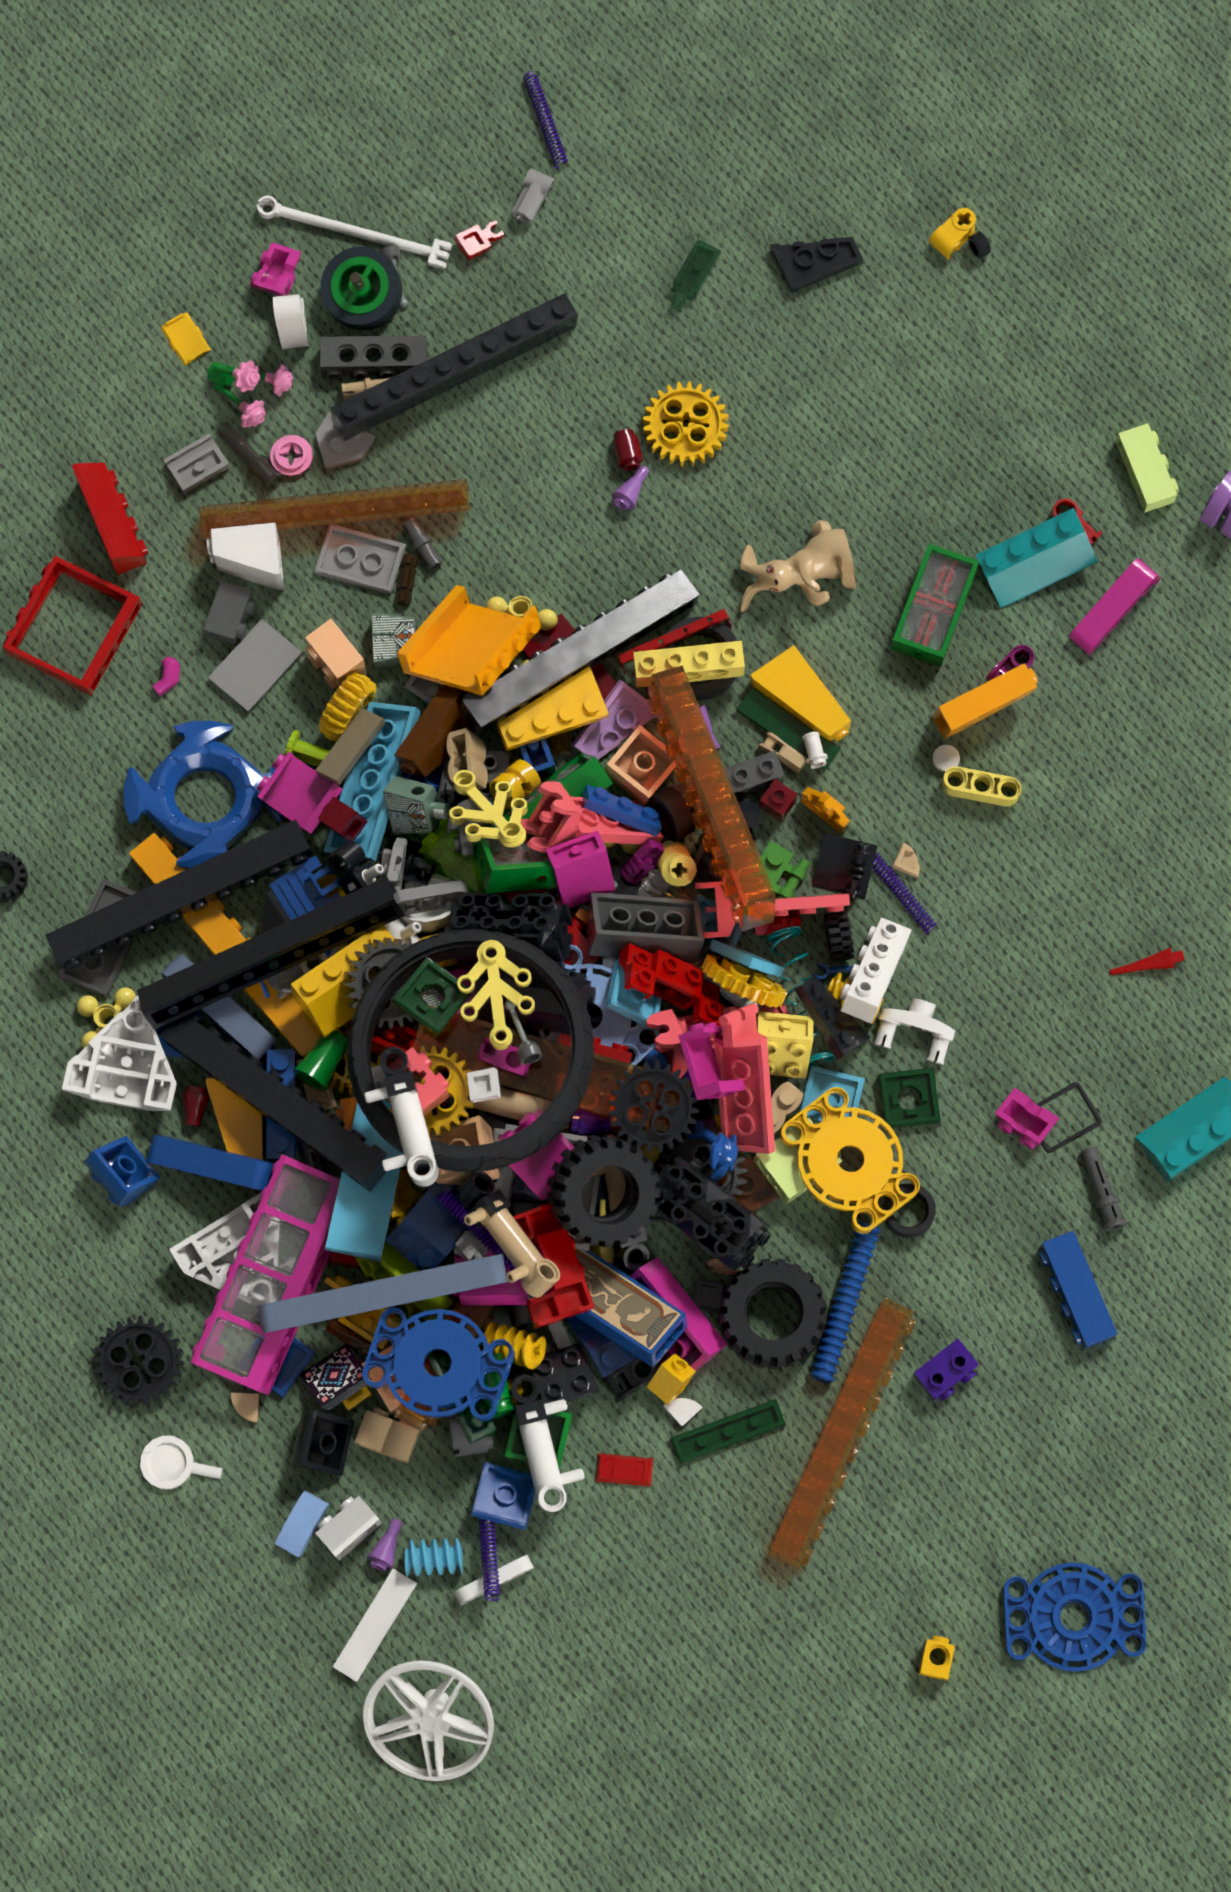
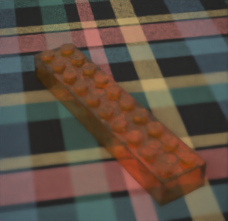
M683 665L652 674L651 686H648L651 698L648 700V706L651 714L656 715L658 718L657 729L660 737H665L668 743L666 745L668 758L676 763L675 774L678 782L683 783L685 786L684 797L688 806H693L695 811L693 814L695 826L703 831L702 842L705 851L712 854L713 860H711L713 871L716 876L720 875L722 879V894L725 899H730L732 907H730L734 923L739 922L742 931L774 922L775 893Z
M456 1013L438 1036L422 1024H419L413 1048L417 1053L421 1052V1046H424L427 1053H430L434 1045L437 1047L438 1054L444 1048H447L448 1057L455 1052L458 1054L459 1057L456 1063L463 1060L466 1061L467 1065L463 1071L472 1070L474 1072L494 1067L498 1070L500 1086L552 1101L564 1082L570 1061L571 1046L525 1033L527 1040L537 1043L542 1057L538 1061L531 1063L527 1076H522L477 1059L483 1038L490 1039V1032L494 1028V1024L478 1019L465 1021L461 1014ZM510 1029L513 1036L511 1045L518 1047L522 1043L519 1033L516 1030ZM499 1032L496 1034V1039L503 1041L506 1039V1034ZM594 1053L590 1081L579 1109L617 1119V1117L608 1116L609 1112L615 1110V1107L609 1105L608 1101L616 1100V1096L612 1095L610 1091L620 1089L615 1082L617 1079L623 1082L626 1081L623 1074L624 1071L631 1075L634 1074V1065ZM637 1066L640 1071L644 1070V1067ZM642 1081L637 1085V1091L641 1096L647 1097L653 1093V1086L647 1081ZM688 1081L685 1084L686 1088L693 1087L692 1081ZM662 1083L658 1085L653 1101L651 1103L646 1102L645 1106L649 1108V1112L643 1125L645 1128H649L655 1111H661V1107L657 1105L664 1088ZM668 1091L664 1094L663 1099L666 1105L673 1107L679 1103V1095L676 1092ZM634 1107L628 1110L627 1117L630 1122L639 1123L643 1119V1112L641 1109ZM660 1117L654 1121V1129L656 1131L665 1133L669 1130L670 1124L667 1119Z

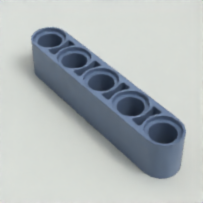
M179 954L160 974L165 978L194 964L184 955ZM229 996L199 1009L206 1018L237 1044L248 1056L252 1055L259 1061L267 1054V1050H271L277 1044L275 1038Z

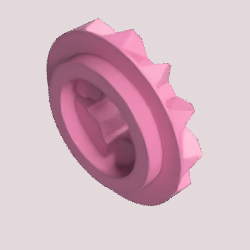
M287 435L274 443L271 448L270 459L272 466L279 474L292 477L293 475H302L307 468H310L313 453L310 444L304 438L296 435ZM291 446H293L295 455L300 456L299 458H294L292 465H290L288 458L284 457L290 453Z

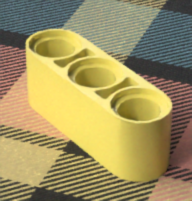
M958 766L948 768L942 780L943 791L950 796L1000 806L1014 805L1021 793V784L1016 778ZM950 777H957L961 780L962 784L957 787L951 786L948 783V779ZM983 782L988 786V790L980 792L975 788L974 784ZM1005 787L1012 788L1015 795L1012 797L1004 796L1001 789Z

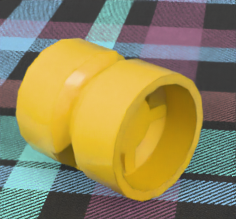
M519 759L510 765L505 773L503 772L493 779L489 784V789L495 799V785L500 781L509 782L512 788V795L506 800L505 809L511 810V801L515 798L525 799V797L530 796L540 787L541 780L536 770L528 762Z

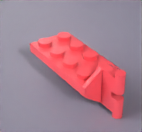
M751 1003L720 1016L719 1024L722 1026L723 1033L714 1036L715 1058L722 1081L743 1079L746 1089L719 1098L721 1132L724 1133V1137L726 1136L731 1139L733 1134L736 1135V1145L740 1147V1151L770 1154L775 1151L767 1037L757 1032L756 1013L758 1012V1006L755 1003Z

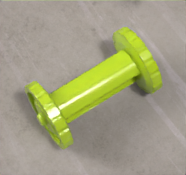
M294 730L286 745L284 756L290 752L300 761L318 767L330 750L301 741L300 731Z

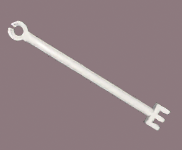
M263 196L258 200L257 211L264 219L279 218L281 216L386 246L397 245L401 250L429 257L427 264L445 270L447 264L437 259L448 260L450 255L440 249L442 248L447 251L452 249L451 243L439 239H434L433 246L430 247L284 207L277 203L272 196ZM271 206L273 209L271 212L266 213L262 208Z

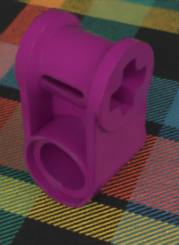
M1017 645L990 671L986 680L990 681L1020 666L1021 664H1018L1014 659L1017 655L1026 656L1029 661L1026 663L1028 669L1032 668L1034 662L1033 650L1027 645Z

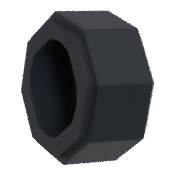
M977 231L968 236V245L977 258H982L991 253L990 242L982 232Z

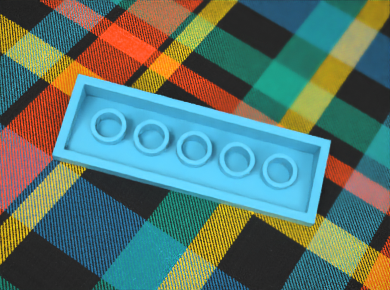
M369 702L367 711L382 717L385 725L346 776L339 799L368 821L354 840L363 848L366 857L365 861L376 862L389 819L383 790L395 776H402L401 764L394 754L419 719L421 711L417 707ZM330 829L323 852L329 855L348 841Z
M382 1099V1102L389 1109L391 1103H387L385 1099ZM357 1102L351 1131L355 1129L366 1138L364 1143L372 1147L375 1144L387 1153L385 1159L403 1155L402 1152L395 1149L372 1127ZM401 1167L388 1170L371 1192L343 1172L341 1173L325 1250L381 1261Z

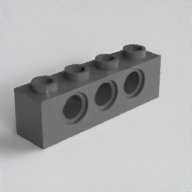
M426 335L320 337L322 376H326L329 379H340L342 375H353L356 379H365L369 375L390 378L428 360ZM347 355L354 357L351 362L341 361ZM372 355H378L381 357L376 362H370L368 360V358ZM397 355L407 356L406 360L402 362L394 360Z
M772 751L673 786V788L683 795L694 815L768 789L775 779L784 783L785 775L776 751Z

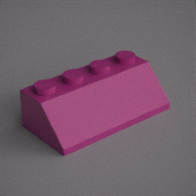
M658 1257L640 1267L630 1276L686 1313L688 1327L659 1360L661 1365L673 1354H676L697 1371L727 1345L725 1340Z

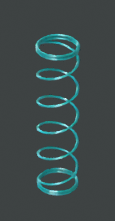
M799 926L786 927L769 934L767 937L768 941L775 942L771 952L777 956H786L775 953L774 947L787 937L791 939L800 935L802 932ZM785 933H789V934L785 935V936L782 937V938H781V937H776V936H779V935H782V934H785ZM800 953V954H794V955H792V956H799V957H797V958L791 960L790 962L786 963V964L783 966V968H785V967H787L788 965H790L791 963H793V962H795V961H797V960H799V959H801V958L807 956L809 953ZM782 976L780 977L781 979H784V980H787V981L795 980V979H790V978H784V977H782ZM812 977L802 978V979H798V980H803V981L805 982L806 980H808V979H810V978H812ZM796 987L790 990L785 998L786 1002L792 1005L800 1004L788 1000V996L794 991ZM806 1009L803 1010V1011L800 1012L798 1015L801 1016L802 1014H804L805 1012H807V1010H806ZM817 1031L813 1033V1036L819 1034L820 1032ZM831 1050L819 1052L810 1056L808 1067L816 1065L814 1063L817 1061L814 1060L824 1058L822 1060L826 1061L822 1063H828L836 1058Z

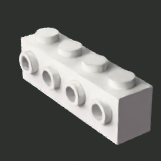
M882 917L877 927L871 926L866 941L870 942L869 946H862L857 959L861 961L860 966L854 964L849 979L853 982L851 985L845 984L840 999L845 1000L841 1009L842 1012L872 1024L907 944L911 929Z

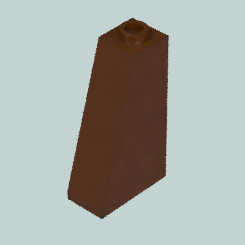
M447 685L441 686L394 754L401 764L400 768L403 772L411 776L416 774L427 777L449 757L447 737L450 732L467 728L474 733L459 712L462 698L469 693L468 691Z

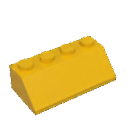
M385 926L362 935L291 983L293 998L324 1038L352 1020L355 1009L350 1008L349 1005L354 999L345 997V994L351 991V987L343 986V983L350 981L351 977L344 973L345 971H353V967L348 962L358 961L355 952L365 953L364 944H370L373 947L374 939L383 942V938H391L393 942L394 937ZM373 967L368 973L370 980L375 976V969Z

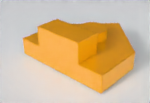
M810 787L804 790L801 794V803L837 832L843 834L849 827L850 822L843 813L845 807L825 791L821 793Z

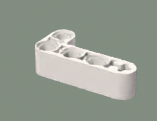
M300 294L273 297L274 316L281 348L308 347L303 298H300Z

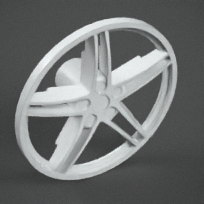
M411 1661L392 1667L374 1682L364 1704V1728L372 1747L394 1769L417 1779L444 1781L468 1773L483 1760L493 1738L494 1720L487 1698L469 1677L445 1664L432 1661ZM413 1670H431L446 1674L448 1677L437 1689L427 1691L423 1697L409 1682L406 1683L399 1674ZM390 1679H391V1680L393 1681V1683L399 1688L398 1690H397V1688L391 1683ZM456 1679L459 1682L451 1695L448 1696L445 1691L451 1682ZM386 1685L408 1714L391 1719L386 1724L375 1727L373 1718L374 1702L380 1689ZM462 1685L468 1688L477 1699L483 1712L485 1728L474 1725L473 1721L449 1713V1709ZM408 1725L409 1727L408 1729L393 1732V1734L379 1737V1735L396 1730L403 1726ZM420 1734L427 1769L401 1760L383 1742ZM443 1735L481 1744L477 1752L464 1763L452 1768L443 1769ZM428 1741H434L436 1770L432 1769Z

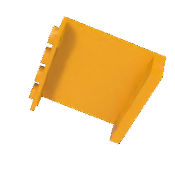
M456 585L397 654L402 671L405 674L483 696L539 631L541 623L536 606L532 605L524 613L523 617L514 616L470 604L466 588Z

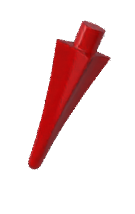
M1171 947L1139 961L1111 969L1109 974L1118 975L1144 970L1175 968V963L1185 961L1182 950L1172 952Z

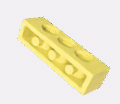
M742 641L633 652L636 688L744 676L745 664Z

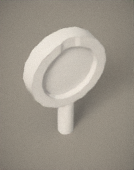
M160 1436L153 1439L145 1446L141 1455L140 1468L144 1478L151 1485L160 1489H174L183 1485L190 1478L191 1473L221 1479L223 1468L195 1463L190 1447L183 1440L174 1436Z

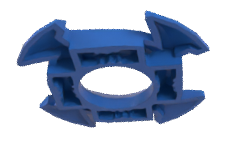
M191 721L175 725L176 735L183 737L184 741L156 767L148 784L133 767L128 769L124 784V808L129 824L139 822L142 815L148 814V818L175 842L187 849L192 848L176 861V865L180 868L189 869L226 852L255 823L263 805L268 809L276 822L280 823L283 820L284 815L257 797L260 792L256 788L265 776L270 779L276 769L270 767L269 773L263 774L234 749L217 742V740L234 730V726L231 724L216 721ZM198 771H211L225 777L232 785L236 796L231 811L222 819L211 823L196 822L183 815L176 805L175 791L179 783L186 776Z

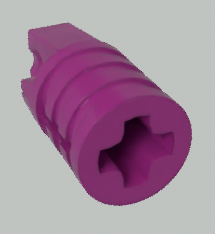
M652 839L644 843L621 867L622 877L630 884H640L664 852L663 844Z

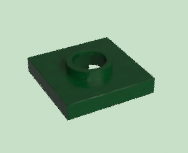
M426 957L393 998L392 1003L438 1036L472 992L469 994L461 993L457 985L458 979ZM461 983V987H462V988H464V989H468V988H469V987H467L465 984ZM433 989L441 994L442 1002L437 1008H430L421 1000V996L426 990Z
M934 1067L878 1074L884 1121L892 1129L941 1122ZM905 1088L917 1090L921 1096L920 1106L914 1109H903L898 1101V1093Z

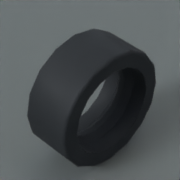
M668 787L650 798V808L660 815L662 828L660 831L669 840L676 842L695 831L696 824L692 810L686 799L677 789Z
M913 1183L901 1184L899 1188L903 1193L910 1194L914 1190ZM920 1186L918 1193L915 1195L925 1206V1216L920 1224L914 1227L900 1225L895 1220L893 1214L884 1221L887 1228L895 1235L903 1238H915L924 1234L932 1225L936 1214L935 1201L924 1187ZM886 1197L882 1210L885 1211L893 1207V1202L889 1197Z

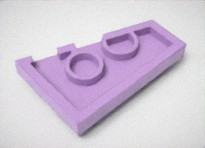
M619 680L604 700L609 713L608 718L586 725L572 743V746L581 753L595 756L598 760L621 744V741L631 735L639 725L643 727L644 724L658 717L663 712L625 682Z

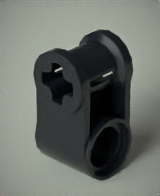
M637 1358L602 1378L601 1381L607 1383L615 1396L614 1401L618 1403L651 1380L656 1373V1366L654 1368L650 1366V1372L647 1376L639 1377L635 1372V1366L642 1360ZM615 1379H617V1380L619 1381V1383L621 1384L623 1390L620 1389V1387H619L618 1384L616 1383Z

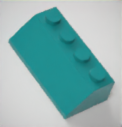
M1074 508L976 554L977 560L980 561L981 569L1000 608L1098 563Z
M1223 1077L1135 1136V1139L1166 1182H1169L1231 1140V1081L1226 1077Z

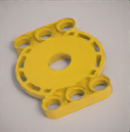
M833 1087L787 1121L781 1129L780 1139L788 1147H799L797 1153L798 1169L808 1191L819 1202L830 1208L844 1212H853L851 1217L852 1228L858 1233L867 1234L913 1199L919 1191L920 1183L915 1175L901 1173L903 1168V1152L899 1139L893 1129L881 1117L870 1111L859 1108H847L849 1102L847 1092L842 1088ZM832 1094L840 1095L843 1099V1105L839 1108L832 1107L828 1102V1097ZM809 1111H818L822 1116V1121L819 1124L810 1123L807 1119ZM845 1113H851V1117H844ZM857 1115L867 1116L875 1122L872 1124L865 1119L857 1118ZM879 1125L888 1132L891 1139H887L885 1134L878 1128ZM789 1127L797 1128L801 1133L800 1139L797 1141L789 1140L786 1137V1129ZM893 1145H895L898 1162L893 1161V1151L891 1148ZM851 1146L857 1148L862 1153L864 1162L859 1170L848 1172L839 1166L837 1155L844 1147ZM803 1158L806 1159L808 1174L805 1173L803 1167ZM897 1169L896 1174H891L892 1170ZM910 1180L914 1185L913 1192L910 1194L903 1193L899 1188L900 1181ZM809 1181L813 1182L814 1186L821 1192V1195L813 1188ZM882 1196L889 1197L893 1202L892 1209L882 1210L878 1206V1199ZM826 1197L830 1198L833 1201L842 1203V1205L833 1203L832 1201L826 1199ZM860 1213L868 1214L871 1217V1225L861 1227L857 1223V1215Z

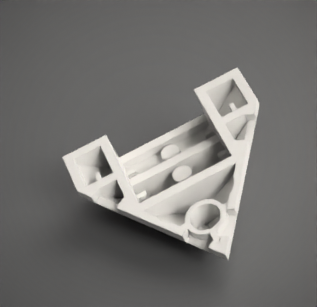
M137 995L123 1012L116 1015L88 1042V1045L77 1056L75 1055L68 1062L62 1086L63 1091L93 1101L139 1110L171 1111L177 1083L156 1031L142 1014Z
M261 1193L169 1249L184 1274L217 1289H223L227 1280V1271L234 1264L238 1255L239 1243L245 1238L250 1227V1218L257 1211L261 1202ZM274 1216L254 1258V1262L272 1270L278 1267L280 1219ZM250 1268L237 1298L257 1307L258 1305L276 1302L277 1279Z

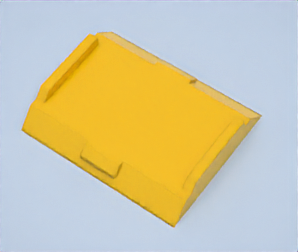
M188 313L176 316L160 328L168 339L170 347L177 353L184 366L211 351L202 336V332L198 326L196 327Z

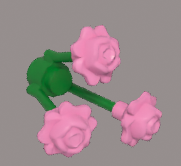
M251 360L247 363L241 362L239 368L215 361L208 369L207 378L210 382L214 383V390L223 393L239 406L238 409L243 412L241 416V426L243 428L257 427L265 419L264 402L256 400L249 405L246 401L242 402L225 386H230L234 379H236L235 386L239 387L241 392L252 391L259 380L262 379L266 383L272 384L274 393L277 396H281L284 391L291 389L293 375L288 372V368L285 365L281 364L275 373L267 372L263 374L258 372L259 367L255 366Z

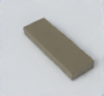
M361 708L317 767L316 772L318 776L340 785L385 725L384 719Z

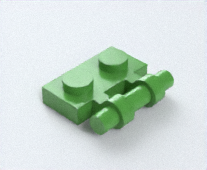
M770 841L743 888L763 900L768 899L771 893L778 896L777 899L792 898L795 896L793 892L799 882H803L806 878V871L810 863L801 858L797 866L789 864L794 854ZM785 872L790 875V878L786 885L781 887L777 883Z

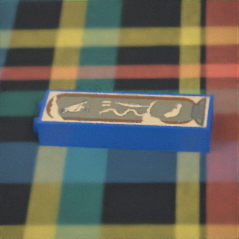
M575 1249L578 1261L584 1267V1278L595 1306L589 1312L575 1316L654 1368L688 1327L686 1313L591 1251Z

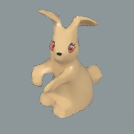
M819 520L811 527L813 538L809 540L802 550L787 560H771L757 565L753 547L749 544L746 545L741 555V570L756 576V581L747 587L742 597L740 611L744 612L747 610L753 596L758 592L765 590L782 592L794 584L803 589L810 604L817 606L829 601L830 596L827 591L815 592V590L820 591L819 584L815 582L819 578L840 579L844 587L856 589L854 564L844 529H832L828 521Z

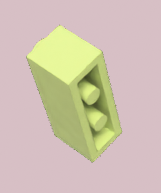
M1148 423L1118 433L1116 444L1144 513L1174 503L1179 489L1176 480L1170 478L1168 473L1169 464L1164 454L1161 455L1159 451L1157 433L1151 431Z

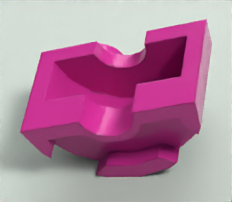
M271 242L268 251H263L259 265L262 269H259V272L253 273L250 287L277 296L289 295L296 277L294 275L295 268L301 260V251Z
M1016 1088L1012 1090L995 1112L1000 1120L997 1126L1007 1134H1011L1012 1131L1021 1137L1019 1141L1031 1150L1041 1144L1059 1120V1117L1046 1108L1035 1104L1030 1097Z

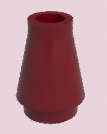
M185 1087V1093L182 1092L185 1116L184 1125L201 1126L203 1114L210 1096L207 1095V1088Z

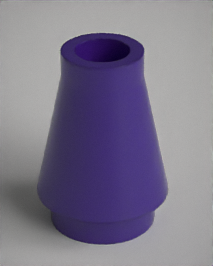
M578 1109L569 1122V1133H575L579 1136L609 1134L611 1118Z

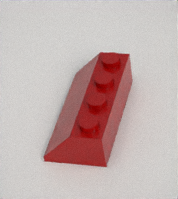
M105 462L75 463L71 465L116 574L120 575L147 564L144 556L149 554L143 539L138 541L134 532L139 531L134 517H128L125 509L129 508L124 493H117L115 486L119 482L114 470L108 471Z

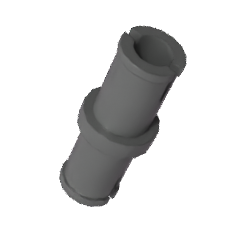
M412 517L401 526L412 541L413 550L419 553L428 571H431L440 566L443 561L432 546L433 540L431 537L426 536L417 521L418 519Z

